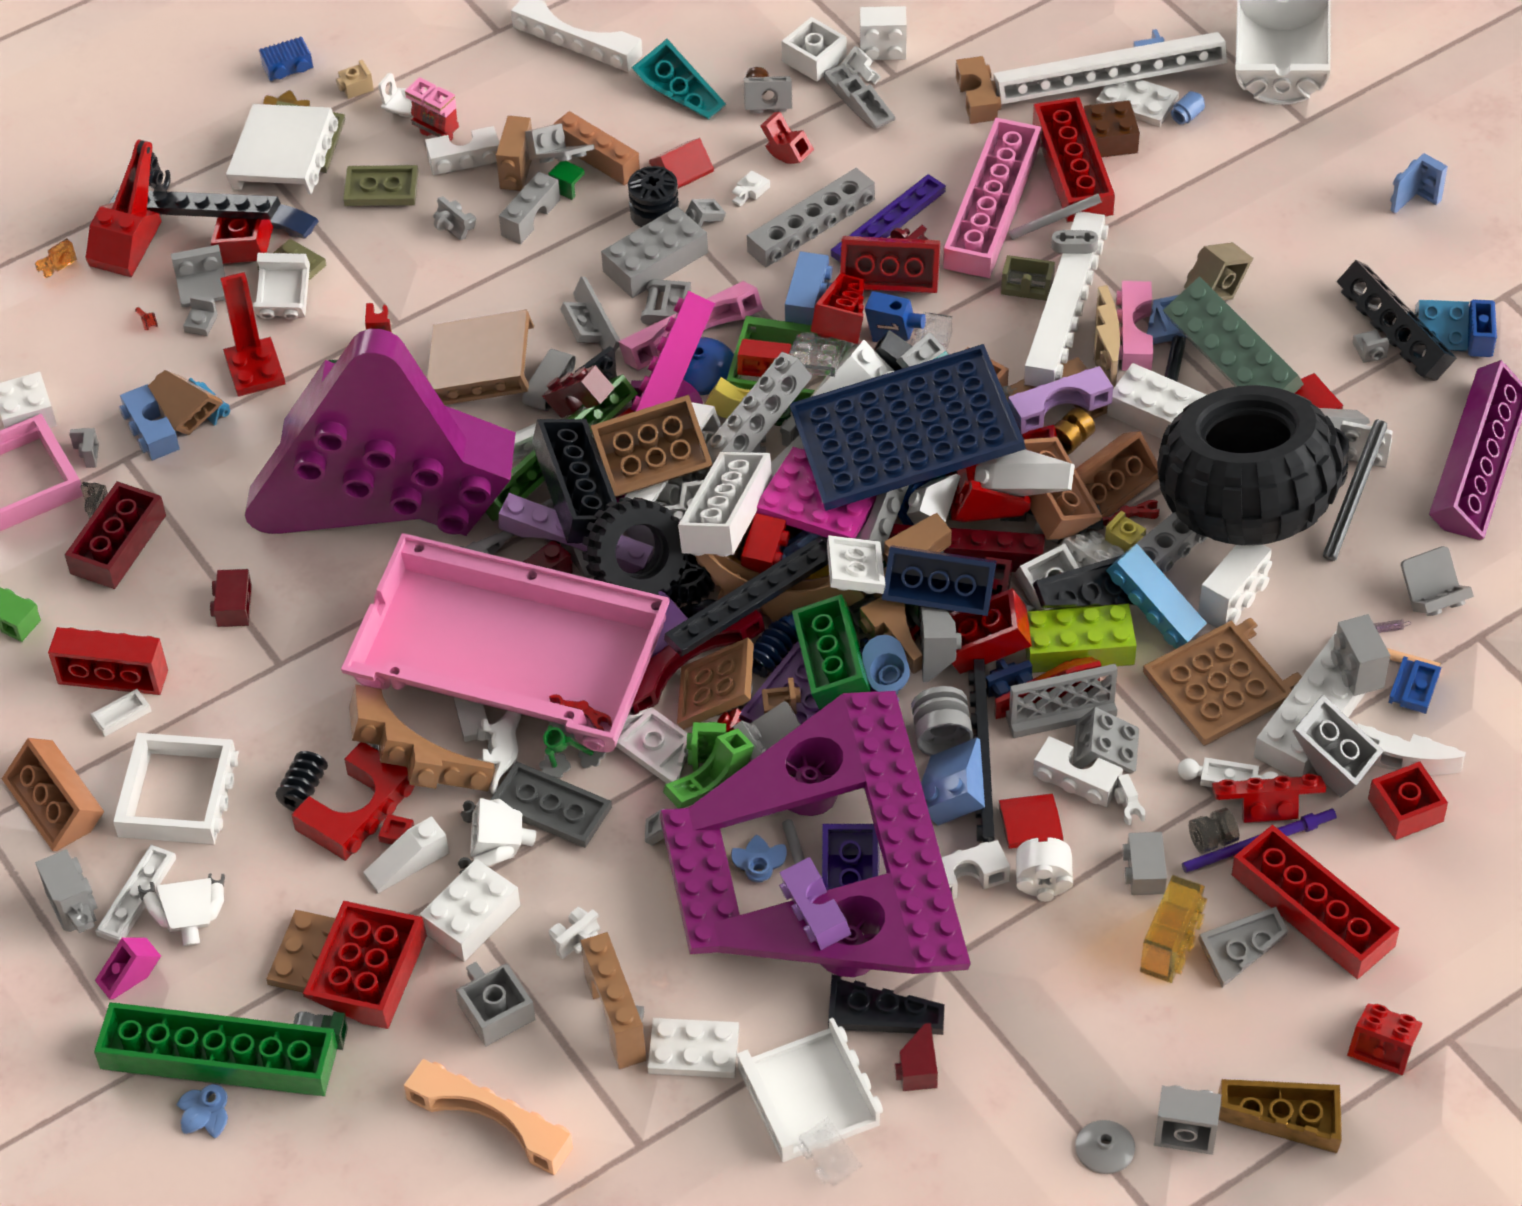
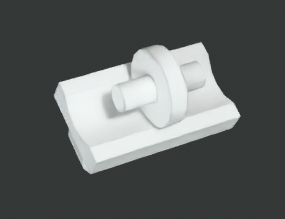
M577 907L568 916L569 922L572 924L570 928L566 929L560 923H557L549 930V937L556 945L557 955L562 960L573 951L577 954L582 951L580 940L598 935L597 931L600 930L597 918L599 915L593 909L590 912H586L582 908Z

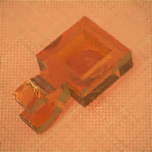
M66 238L47 250L48 256L38 260L35 263V267L38 272L42 270L45 278L51 277L54 274V269L58 272L77 260L73 243Z

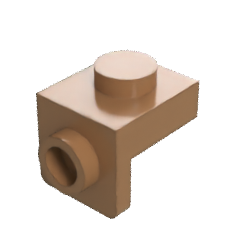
M793 677L788 678V687L761 689L764 714L784 701L788 702L794 714H797L796 703H801L800 687H794Z

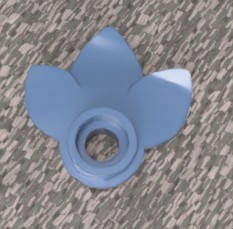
M755 835L748 843L746 850L733 848L731 857L734 865L744 870L750 880L764 882L772 876L774 869L783 865L786 860L787 849L785 844H779L770 848L759 835Z
M211 1084L202 1090H190L179 1099L177 1106L185 1111L181 1118V1128L184 1134L195 1132L203 1127L214 1138H217L222 1133L227 1124L228 1115L224 1108L227 1103V1093L220 1085ZM212 1094H216L215 1100L208 1102V1098Z

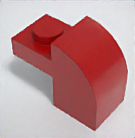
M774 112L760 125L769 141L765 145L766 149L773 157L786 164L801 163L814 150L804 130L791 131L781 112Z

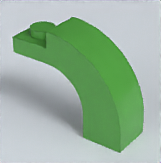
M738 728L717 736L713 751L707 761L692 774L665 784L663 793L678 809L693 805L746 766L751 758L754 745Z

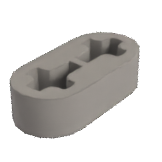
M1059 230L1052 234L1051 247L1057 253H1093L1098 248V235L1090 230Z

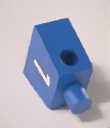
M872 291L864 308L873 342H878L889 330L904 341L910 339L914 328L923 329L925 327V314L913 313L911 301L907 298Z

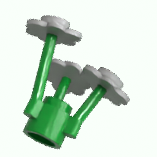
M549 722V726L543 736V742L547 746L545 749V760L541 761L539 766L542 772L560 779L563 777V773L570 770L571 765L566 760L565 754L560 753L557 755L556 753L564 751L569 745L580 750L578 756L582 759L581 765L584 768L597 767L606 753L586 748L584 745L573 740L574 735L567 733L564 725Z

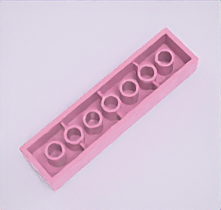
M995 118L945 244L943 269L990 279L1040 149V126Z

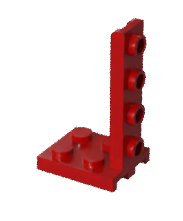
M245 272L220 278L235 346L225 348L223 351L237 396L240 397L285 385V378L271 337L259 339Z

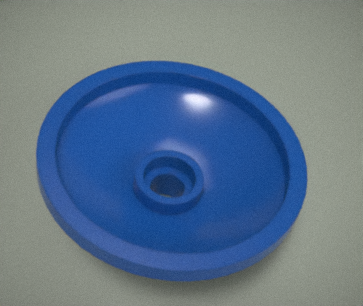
M701 337L683 380L691 384L699 395L710 394L721 377L727 380L734 353L727 345L718 340Z

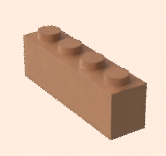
M568 111L553 123H562L566 147L594 144L593 150L586 151V156L578 158L625 186L630 176L640 169L639 152L571 111Z

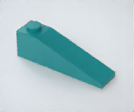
M665 39L632 67L647 86L708 120L726 106L721 97L668 39Z

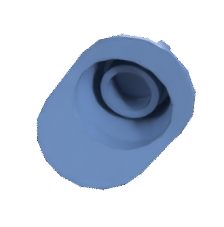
M879 635L870 639L864 646L862 653L863 665L868 681L877 692L895 691L897 695L898 691L906 685L910 677V668L904 648L900 641L893 636Z

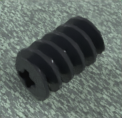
M300 751L296 753L294 761H292L289 770L285 774V778H283L280 787L276 791L278 801L284 807L294 812L308 796L314 794V787L319 785V779L324 775L323 770H326L328 767L327 761L314 752Z

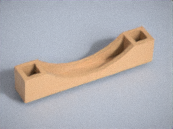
M422 1059L404 1084L407 1100L430 1112L463 1110L481 1114L498 1122L517 1138L526 1153L529 1163L552 1175L556 1174L573 1149L571 1133L562 1125H553L545 1121L540 1114L536 1112L529 1113L521 1109L516 1102L510 1099L504 1100L496 1096L487 1087L480 1088L472 1084L465 1076L461 1074L455 1075L447 1071L438 1062L431 1063Z

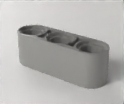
M550 349L529 381L528 392L523 393V404L548 411L551 406L542 397L548 390V383L556 377L560 379L567 373H572L575 368L576 357L562 351Z

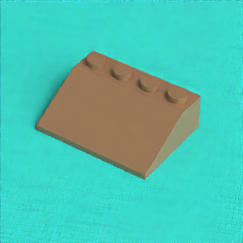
M689 395L591 425L592 436L615 498L710 468L713 465Z

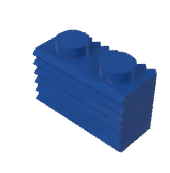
M301 36L299 38L295 37L294 40L282 41L281 44L269 45V47L260 48L259 50L261 63L269 81L283 79L288 75L298 72L302 73L313 68L311 53Z
M1473 299L1470 301L1468 355L1492 357L1497 339L1495 302L1493 300Z

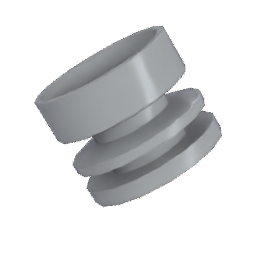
M938 686L924 690L914 697L911 707L918 748L923 753L932 756L973 739L967 696L962 690L950 686Z

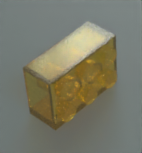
M1172 875L1143 941L1141 973L1169 983H1173L1176 973L1182 974L1186 963V958H1184L1186 951L1191 952L1196 939L1194 933L1196 929H1201L1205 918L1203 912L1207 904V898L1203 897L1204 885Z

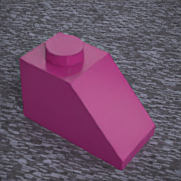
M121 938L95 979V982L109 999H115L148 978L161 955L147 938Z

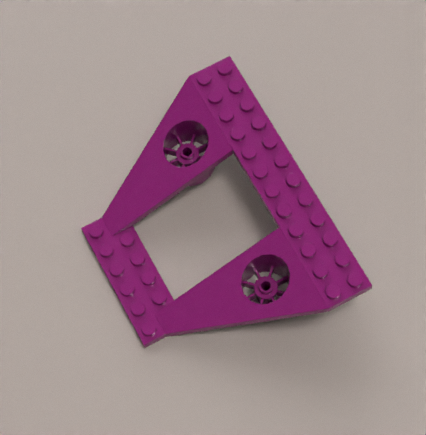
M895 691L841 694L689 808L661 810L660 820L689 954L726 953L817 963L828 972L837 976L851 978L865 975L871 969L908 974L969 970L971 962ZM864 788L887 874L827 890L826 893L813 901V904H824L834 899L848 923L851 935L820 950L816 941H809L803 927L807 926L805 921L797 920L791 908L794 905L793 900L740 915L720 829L784 810L804 816L824 814L833 807L838 795Z

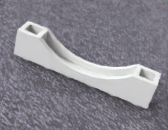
M520 0L511 10L513 28L626 72H629L642 57L641 38L623 31L591 32L574 28L555 17L548 9L545 1Z

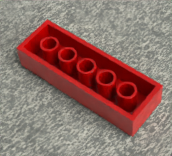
M1080 97L1034 104L1033 125L1041 127L1040 147L1061 207L1065 208L1090 196L1099 194L1101 203L1080 212L1105 215V217L1114 215L1115 193ZM1076 213L1066 217L1067 223L1074 221Z
M1273 824L1234 856L1231 875L1270 908L1277 907L1282 918L1357 980L1396 947L1400 928Z

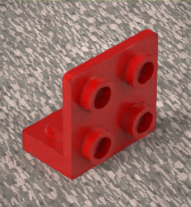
M1368 1003L1355 1027L1347 1056L1403 1076L1412 1047L1423 1023L1417 1021L1411 1015L1398 1014L1389 1011L1383 1005Z

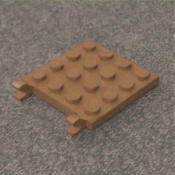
M1252 618L1246 619L1237 626L1231 620L1143 665V673L1203 746L1280 707L1302 678L1299 672H1296L1282 680L1250 643L1249 639L1257 634L1253 629L1258 626Z

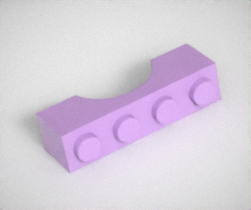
M1098 366L1045 385H1039L1024 392L1016 393L1008 397V403L1021 434H1024L1030 430L1043 427L1045 414L1056 405L1076 404L1091 411L1112 404L1113 385L1101 367Z

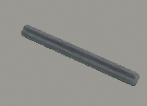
M1376 419L1372 425L1323 552V557L1328 560L1335 561L1338 557L1387 430V423L1385 421Z

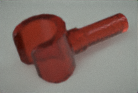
M136 307L135 311L141 316L144 330H149L151 326L158 327L155 313H145L140 307Z

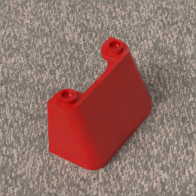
M978 464L945 474L946 476L960 475L950 507L951 519L964 523L1019 517L1030 509L1031 497L1029 496L1017 497L982 488L981 482L974 481L975 470Z

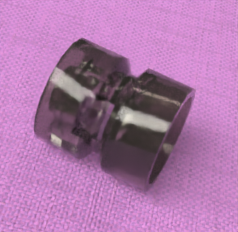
M1226 807L1212 812L1210 817L1200 816L1194 818L1188 824L1192 842L1201 854L1213 851L1218 848V844L1227 846L1238 842L1240 838L1236 819Z

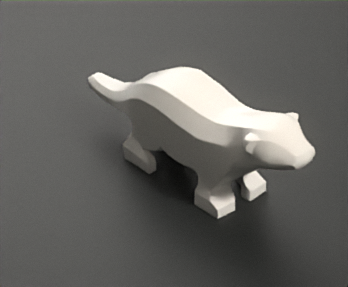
M506 711L505 715L492 725L488 723L487 719H483L481 726L477 729V740H488V748L483 749L482 759L478 758L477 760L494 763L495 766L490 784L492 795L497 791L500 778L517 761L518 745L515 731L520 724L522 714Z

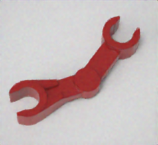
M1148 500L1131 507L1124 505L1113 516L1103 517V524L1107 526L1120 511H1123L1127 518L1138 516L1155 519L1159 517L1160 509H1157L1158 501Z
M557 694L549 696L552 703H559L560 705L582 710L595 729L604 731V728L599 725L601 722H607L612 727L611 717L603 712L594 710L585 700L579 702L563 700Z

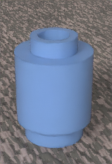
M1189 91L1173 106L1171 111L1174 121L1180 125L1191 122L1205 109L1203 96L1197 92Z

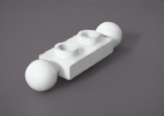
M1206 757L1204 758L1203 766H1200L1191 758L1182 760L1178 765V773L1183 779L1192 780L1200 776V786L1212 787V783L1225 779L1244 781L1254 777L1274 779L1279 776L1272 771L1258 775L1259 766Z

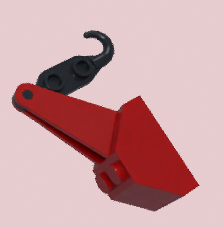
M140 139L136 141L115 202L100 206L90 223L85 257L90 267L132 278L162 222L159 213L147 210L148 190L150 186L154 191H167L171 175L169 170H165V179L162 184L163 172L158 164V158L152 152L151 142Z

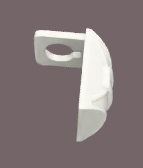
M388 73L378 85L383 103L381 108L399 114L402 117L412 116V102L405 95L407 88H396L393 74ZM388 82L390 83V95H387L385 92V87Z

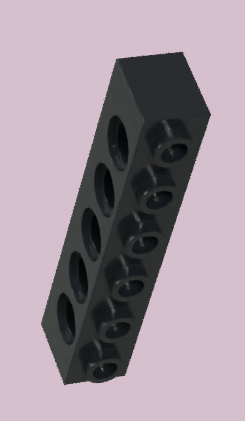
M1355 260L1336 281L1343 288L1341 293L1349 300H1354L1357 303L1356 309L1372 319L1370 321L1371 325L1378 331H1383L1386 334L1385 338H1388L1392 346H1398L1401 350L1399 354L1407 362H1413L1416 366L1414 370L1424 379L1430 377L1438 380L1457 359L1367 264Z

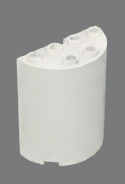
M1237 0L1235 71L1241 88L1252 93L1255 99L1275 105L1299 103L1309 99L1310 95L1317 90L1321 91L1330 76L1331 0Z

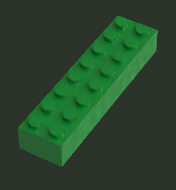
M109 1002L94 1053L102 1070L325 1097L338 1045L334 1029Z

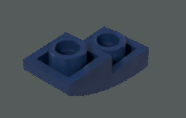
M280 204L270 220L273 228L284 229L289 236L305 239L312 233L314 227L319 222L316 217Z

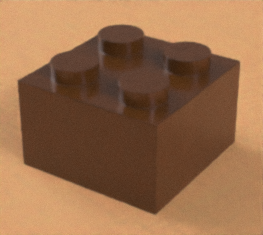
M1130 100L1084 106V111L1101 158L1138 153L1140 131Z

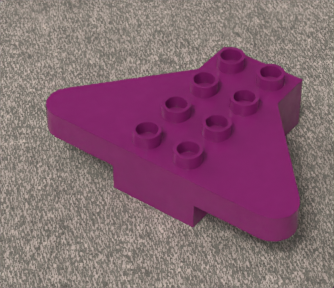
M367 329L353 337L336 363L327 360L322 363L285 417L280 444L250 486L245 518L252 528L268 534L420 519L437 525L444 533L467 536L511 480L516 432L445 406L405 344L397 335L382 329Z

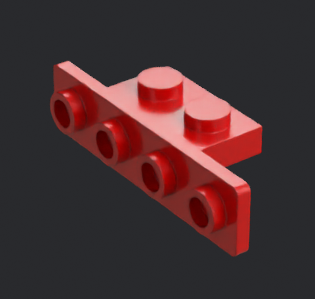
M1305 774L1302 777L1277 776L1274 779L1254 777L1244 781L1225 779L1212 783V790L1216 800L1242 798V820L1244 823L1299 819V794L1325 793L1326 785L1322 776Z

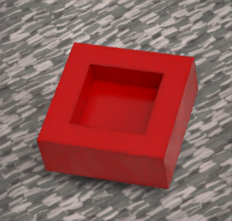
M387 814L378 835L379 842L392 845L408 829L414 826L413 819Z

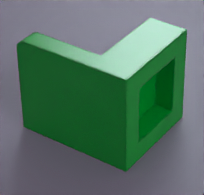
M560 161L548 174L558 179L560 195L573 200L575 198L574 184L585 172L584 169L568 161Z

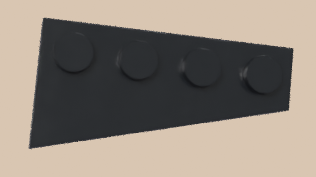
M1120 556L1036 580L1032 584L1041 608L1134 605L1124 590L1112 581L1111 576L1106 571Z
M832 974L828 1029L830 1018H834L837 1026H842L844 1030L916 1034L924 1024L931 1023L932 1035H943L945 1004L912 995L904 997L894 994V991L883 988L878 990L867 987L864 982L855 980L852 983L841 980V976Z

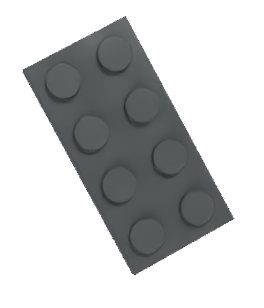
M517 761L490 799H501L511 808L520 811L523 822L586 848L612 808V801Z

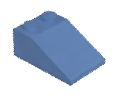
M978 737L930 757L921 785L930 818L935 824L941 825L985 808L981 746Z

